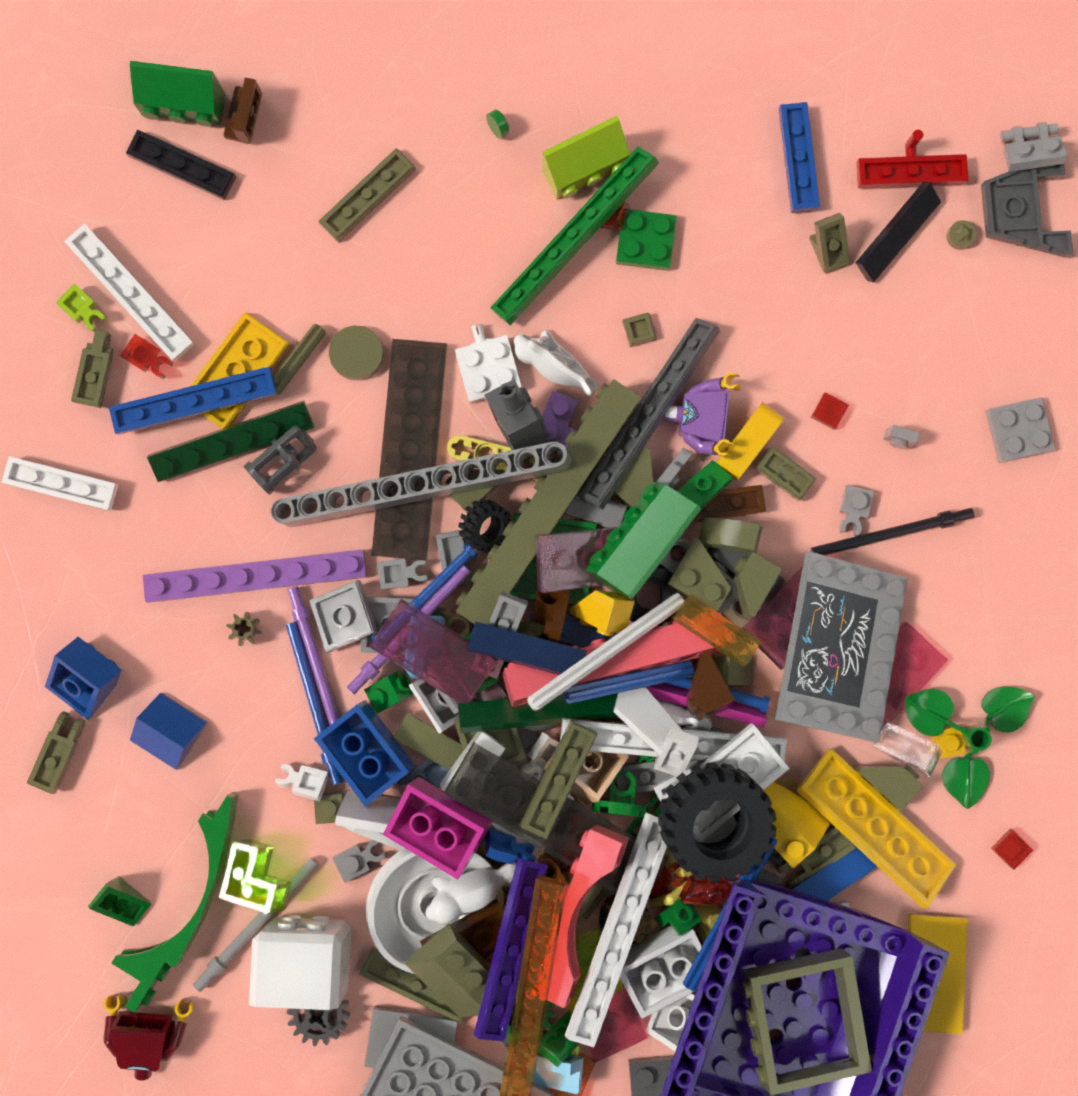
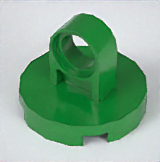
M621 770L608 786L607 801L599 800L592 803L591 811L644 818L648 812V806L634 804L636 779L629 771ZM619 775H625L630 781L629 788L624 792L619 791L615 786V779Z

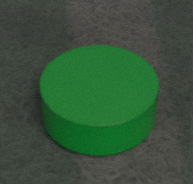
M494 109L486 114L487 123L497 138L500 139L509 134V125L499 110Z

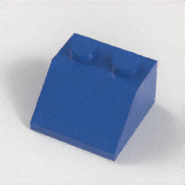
M76 637L54 656L45 688L89 720L116 686L122 669L114 661L107 659L99 653L93 645L86 643L80 637Z

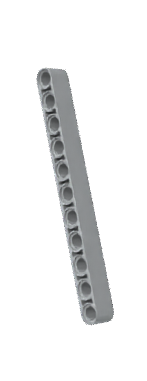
M549 442L281 498L272 504L270 513L276 522L288 527H295L562 472L569 467L571 456L563 444ZM556 451L563 452V458L560 462H550L552 453ZM527 457H535L534 466L524 469L523 461ZM506 462V472L497 475L495 472L497 465ZM474 468H479V477L475 480H469V472ZM452 474L451 483L447 486H442L443 476ZM420 479H424V488L421 491L416 492V482ZM393 485H397V494L393 497H389V488ZM367 490H370V499L367 502L363 503V493ZM344 496L343 505L340 508H336L335 502L337 498ZM317 501V510L310 514V505ZM290 507L291 514L288 518L284 519V510Z

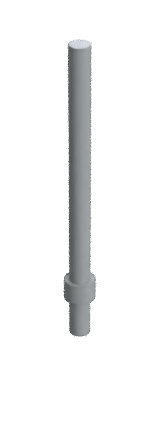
M310 857L219 957L215 956L207 964L206 971L193 983L196 990L201 992L215 976L219 977L227 969V963L317 868L319 863L313 857Z

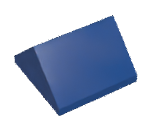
M159 693L136 718L130 741L175 770H178L208 722L165 694Z

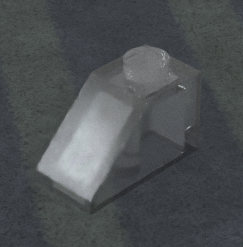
M885 721L882 727L880 742H875L873 747L905 766L908 765L931 777L943 753L937 744Z

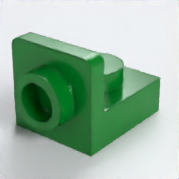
M684 895L654 919L660 927L670 923L676 933L681 936L700 922L701 916Z

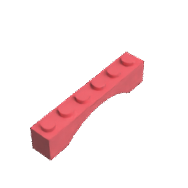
M598 824L584 832L580 842V846L583 847L580 858L576 857L570 871L574 876L571 884L566 885L561 896V901L564 902L562 910L556 913L552 921L551 928L555 929L551 939H547L543 947L542 955L545 956L543 964L537 967L532 981L536 983L533 994L562 1008H565L573 1000L582 974L575 946L576 923L580 908L586 895L595 883L620 866L629 841L628 837Z

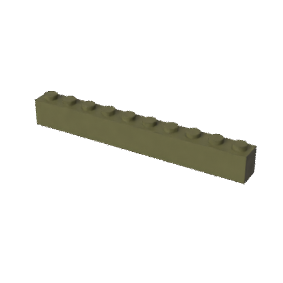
M615 379L609 385L606 383L602 385L596 395L599 400L594 408L588 406L580 420L584 423L578 431L573 429L565 440V443L568 444L566 449L571 456L569 467L562 472L548 474L547 477L543 475L539 478L534 486V489L537 490L536 494L531 500L529 498L525 499L518 510L521 516L517 522L511 521L502 534L506 537L500 546L497 544L493 546L487 556L490 561L485 569L480 567L472 577L471 581L475 584L469 592L464 590L457 599L455 605L458 606L456 612L473 624L476 621L488 625L501 591L511 594L639 404L641 397ZM558 451L551 463L560 462L563 454Z

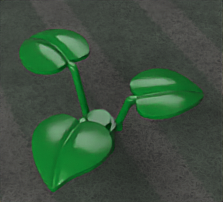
M1010 686L996 687L988 691L981 701L982 709L988 714L984 718L983 728L977 725H969L964 728L949 721L948 719L954 712V705L948 694L941 690L925 689L906 696L905 712L910 723L917 731L927 736H938L943 732L946 724L961 732L963 742L971 747V750L965 754L964 760L960 758L951 759L942 771L944 787L964 808L969 809L979 801L989 782L990 772L986 762L980 758L970 759L972 755L978 754L979 751L985 750L990 746L992 738L989 733L991 730L989 728V721L991 720L992 726L1001 732L1010 733L1018 730L1028 717L1031 704L1035 698L1032 693Z

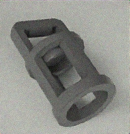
M293 426L282 437L271 441L272 445L252 463L248 461L244 465L250 476L269 495L275 491L274 487L294 469L298 471L301 468V463L317 449L311 436L299 426ZM295 437L306 447L299 454L289 443ZM278 455L285 464L266 479L259 470Z

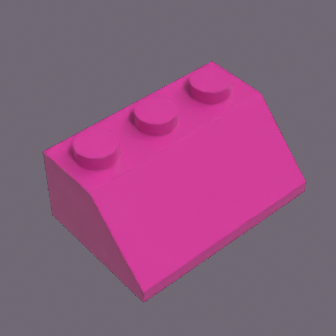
M418 777L408 784L383 835L458 880L480 847L493 820Z

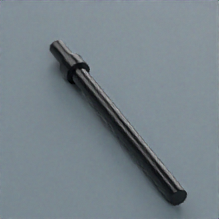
M972 508L955 512L948 510L937 513L935 517L811 547L810 550L813 553L828 555L936 527L944 529L954 526L956 522L974 518V511Z

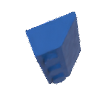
M366 700L355 705L314 738L364 806H367L416 767Z

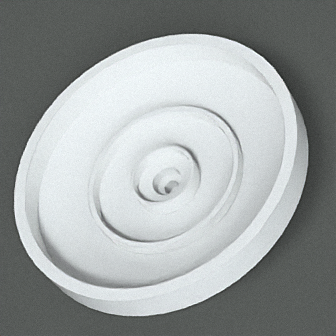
M404 848L392 856L375 876L367 896L366 918L373 942L383 957L394 966L413 973L405 965V961L422 947L420 943L422 939L447 925L430 921L426 917V908L438 893V890L432 884V880L437 876L446 879H454V877ZM476 851L463 874L477 869H493V867L479 851ZM501 889L492 901L497 899L503 910L504 893L503 889Z

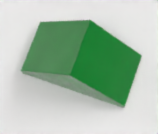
M118 876L104 885L88 907L90 910L134 927L151 906V903Z

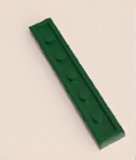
M618 693L567 704L563 695H559L537 711H534L529 704L512 708L510 699L459 703L460 733L562 723V718L577 720L617 718L618 716L613 711Z

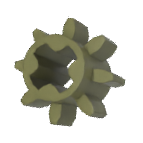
M245 612L244 618L233 614L235 619L233 624H226V627L232 629V634L229 635L228 639L239 638L238 646L241 647L244 645L245 640L255 644L253 639L255 634H262L255 626L260 620L256 618L250 621L249 612ZM245 622H247L246 624L251 630L250 632H245L244 636H242V633L238 631V627L244 626Z

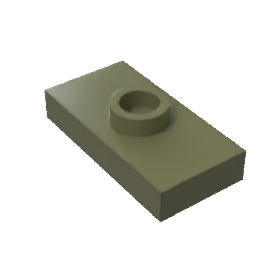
M773 446L769 448L755 467V470L798 502L817 479Z

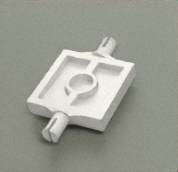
M477 324L479 335L476 325L471 326L475 342L469 346L455 349L470 404L486 400V393L513 379L519 388H522L508 336L504 335L494 339L485 338L482 324Z

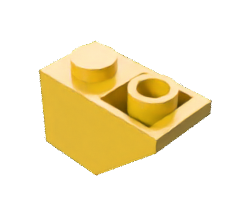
M596 590L571 607L569 614L579 618V623L596 627L598 633L613 636L614 633H620L628 627L635 601L616 592Z

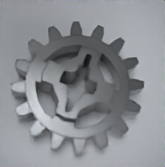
M343 1000L339 1008L336 1009V1022L334 1021L335 1018L332 1015V1010H322L324 1012L323 1015L315 1016L314 1011L319 1010L304 1009L305 1017L302 1019L301 1009L288 1008L287 1014L293 1016L289 1020L288 1026L295 1025L297 1027L293 1033L294 1036L300 1033L304 1035L302 1043L307 1042L310 1038L312 1039L313 1046H317L320 1039H322L325 1045H328L330 1036L337 1040L340 1036L338 1029L345 1030L347 1026L344 1020L349 1018L350 1012L344 1009L349 1005V1000ZM310 1028L320 1029L321 1031H316Z

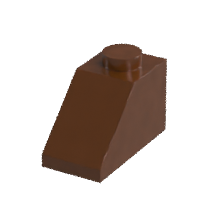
M708 650L704 651L697 660L686 695L687 707L692 715L697 716L699 721L729 708L735 701Z

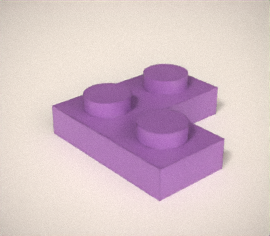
M552 391L542 415L544 420L542 423L549 434V437L545 439L547 443L559 442L567 448L568 444L565 443V440L574 429L568 425L578 401L555 391Z

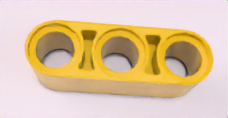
M762 402L731 442L735 447L728 446L724 453L730 454L732 458L727 460L720 456L716 463L737 481L785 418Z

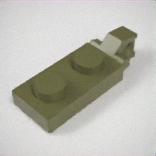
M95 330L93 343H87L86 348H83L71 402L96 408L102 407L113 359V348L110 347L111 334Z

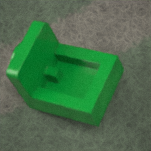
M403 670L390 674L364 689L376 714L414 694L409 687L411 682Z

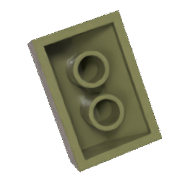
M449 923L405 961V965L460 1018L478 1016L491 964Z

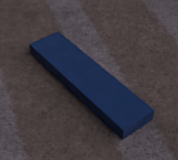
M476 621L467 650L556 675L562 674L586 657L587 654L586 650Z

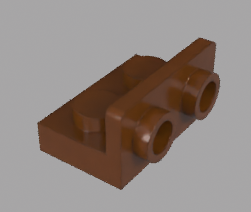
M245 77L243 87L236 86L234 88L223 134L225 139L246 144L251 143L262 97V91L255 79Z

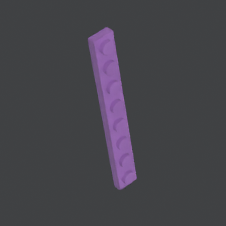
M364 550L146 574L143 575L145 602L151 603L367 578Z

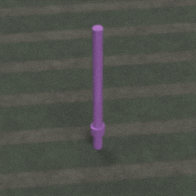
M463 565L416 615L430 616L471 572ZM411 620L371 662L367 661L360 668L361 672L347 686L349 691L355 695L369 679L373 680L380 673L379 669L407 641Z
M298 586L288 589L294 610L291 613L294 622H298L329 725L339 719L338 712L308 620L310 618L308 607H304Z

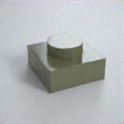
M343 792L322 794L320 802L314 800L316 824L335 823L337 812L344 799Z

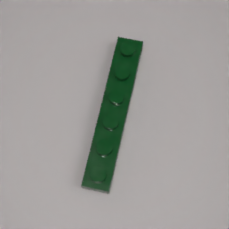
M305 400L151 453L147 456V459L157 482H161L272 443L271 441L282 437L293 426H299L302 430L307 431L314 428V423Z

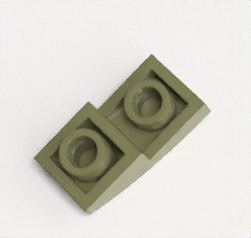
M704 518L699 540L704 547L727 548L734 553H756L763 527L759 524L739 520Z

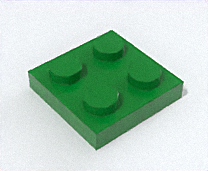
M623 209L616 264L669 271L677 215Z

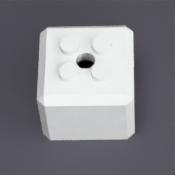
M286 915L284 918L275 917L252 939L249 1005L266 1008L317 1010L339 1008L349 990L352 927L345 920H329L327 916L303 919L299 915Z

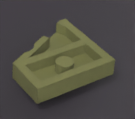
M696 537L667 584L715 613L718 612L731 590L730 585L709 553Z

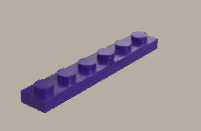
M517 858L474 1031V1036L478 1039L505 1042L548 864Z

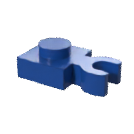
M489 829L485 836L486 857L511 865L514 864L517 858L535 861L536 856L531 855L535 849L534 845L530 843H517L515 836Z

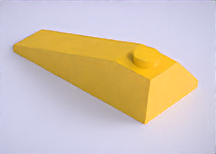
M773 782L763 791L769 796L772 802L771 807L776 814V821L771 822L777 828L775 836L777 844L774 848L794 869L815 850L830 823L805 798Z

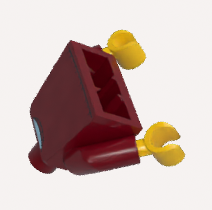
M110 995L103 1003L105 1010L109 1012V1015L105 1017L103 1042L110 1053L116 1057L117 1066L120 1069L134 1070L135 1079L139 1081L147 1080L152 1076V1071H158L163 1061L170 1060L181 1046L187 1025L185 1019L193 1012L194 1003L192 1001L189 1005V1011L184 1013L180 1009L183 1000L181 999L175 1006L177 1019L173 1020V1015L126 1011H119L118 1013V1010L125 1006L126 999L124 995H118L117 1005L114 1007L112 1004L113 996Z

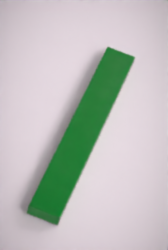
M638 146L490 307L491 310L511 326L659 164L656 157Z

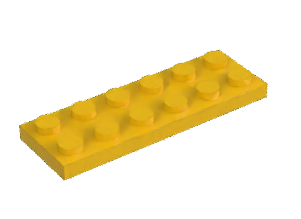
M832 748L825 751L796 790L922 909L928 908L956 864Z

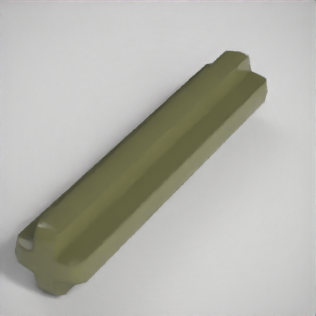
M314 323L275 373L274 380L278 395L282 393L326 335V331L320 325Z

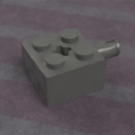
M513 379L485 394L494 419L511 450L547 443L545 438L549 437V434L542 423L544 420L538 408L532 406V400L525 387L519 388Z

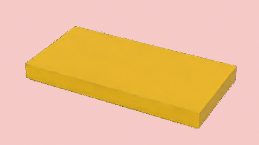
M244 312L190 386L265 367H271L273 370L291 344L247 312ZM248 402L202 415L223 429L234 423Z
M909 913V932L936 944L950 953L923 1032L963 1035L968 919L965 917Z

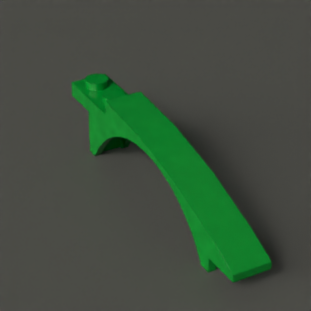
M234 792L225 797L216 814L208 811L206 814L203 813L198 820L207 844L209 871L203 898L193 917L179 933L170 939L150 947L124 949L121 954L115 956L111 963L140 981L125 1006L134 1013L140 1007H147L156 994V991L153 990L158 980L162 982L165 979L171 966L176 968L183 962L208 913L224 869L234 826L238 795Z

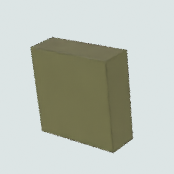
M649 312L622 320L629 347L656 340Z

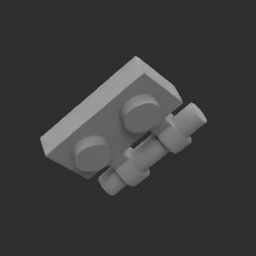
M1041 122L1033 127L1022 128V126H1015L1011 130L1001 131V142L1012 141V144H1005L1003 152L1009 172L1065 164L1067 153L1061 136L1049 138V135L1058 134V123L1047 124V122ZM1037 138V140L1024 142V139Z

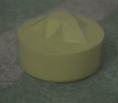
M957 221L948 229L947 241L955 249H966L975 241L976 229L968 221Z

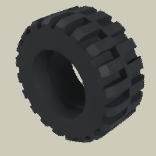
M715 762L706 763V768L704 769L699 765L691 767L692 773L687 776L682 772L676 777L679 782L675 786L669 785L665 791L668 794V798L661 799L659 806L663 814L658 815V824L662 829L660 834L669 852L681 868L686 872H691L694 877L701 880L705 879L706 876L710 882L719 883L721 877H724L729 882L736 880L737 874L741 873L743 876L749 874L751 866L754 864L759 866L764 861L761 856L764 852L769 853L773 845L769 841L770 837L774 838L776 836L777 828L771 823L776 821V814L771 807L772 802L769 796L746 772L740 768L735 769L730 764L723 763L719 767ZM718 800L736 801L740 806L739 821L734 831L728 837L715 843H702L693 837L695 819L705 806Z

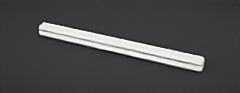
M679 593L670 596L527 698L530 707L534 711L544 707L685 606V600Z

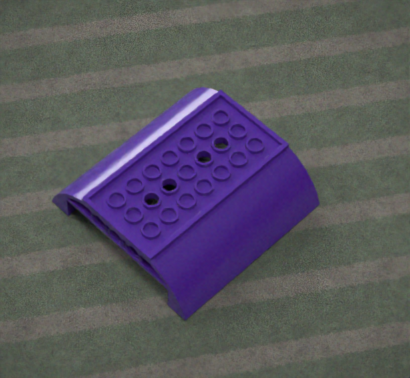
M738 879L733 883L660 1096H901L950 953L912 932L874 917L869 913L767 881ZM801 947H807V955L843 948L853 957L872 1072L770 1095L764 1086H760L759 1078L755 1072V1068L758 1067V1058L754 1056L751 1048L750 1039L754 1038L753 1028L749 1027L746 1019V1010L749 1009L748 999L744 998L741 989L743 987L742 981H744L743 969L795 958L796 951ZM834 969L798 977L797 983L792 987L786 986V980L761 985L768 1030H780L778 1038L770 1041L776 1075L849 1058Z

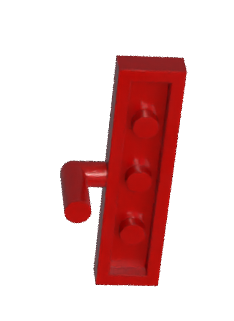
M917 129L905 143V157L859 158L856 162L858 188L920 186L923 181L930 182L932 186L966 184L969 181L967 154L917 156L916 146L924 136L923 131Z

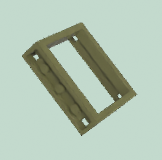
M839 948L743 969L744 981H742L743 987L741 989L744 998L748 999L749 1009L746 1010V1019L749 1027L753 1028L754 1038H751L750 1042L753 1054L758 1058L759 1067L755 1068V1072L759 1078L760 1086H764L770 1095L872 1072L853 957L847 951ZM834 969L849 1058L776 1075L761 985Z

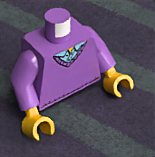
M729 372L724 377L707 380L690 388L688 393L683 395L681 406L671 405L664 416V421L679 422L678 435L683 437L684 442L697 453L719 454L727 460L732 458L730 454L724 453L726 447H735L733 443L725 439L730 391L725 390L727 388L734 391L740 390L741 385L731 384L733 378L740 377L739 374Z

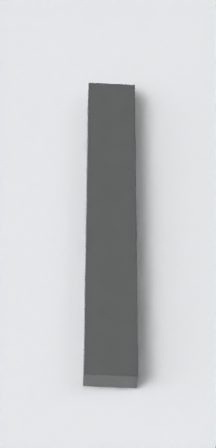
M695 318L578 494L581 500L602 510L604 509L720 333L718 325Z

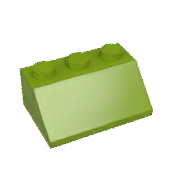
M618 116L612 117L542 152V172L556 200L561 197L565 199L570 198L579 191L578 189L586 185L591 187L602 181V177L610 173L613 174L628 158L630 152Z

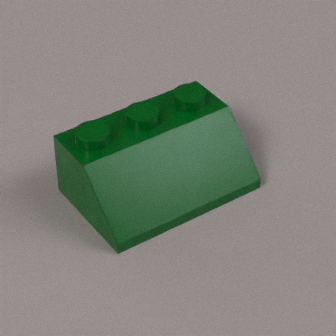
M130 60L133 103L143 117L157 120L159 117L169 118L176 123L193 121L207 127L212 126V124L221 125L226 94L213 71Z

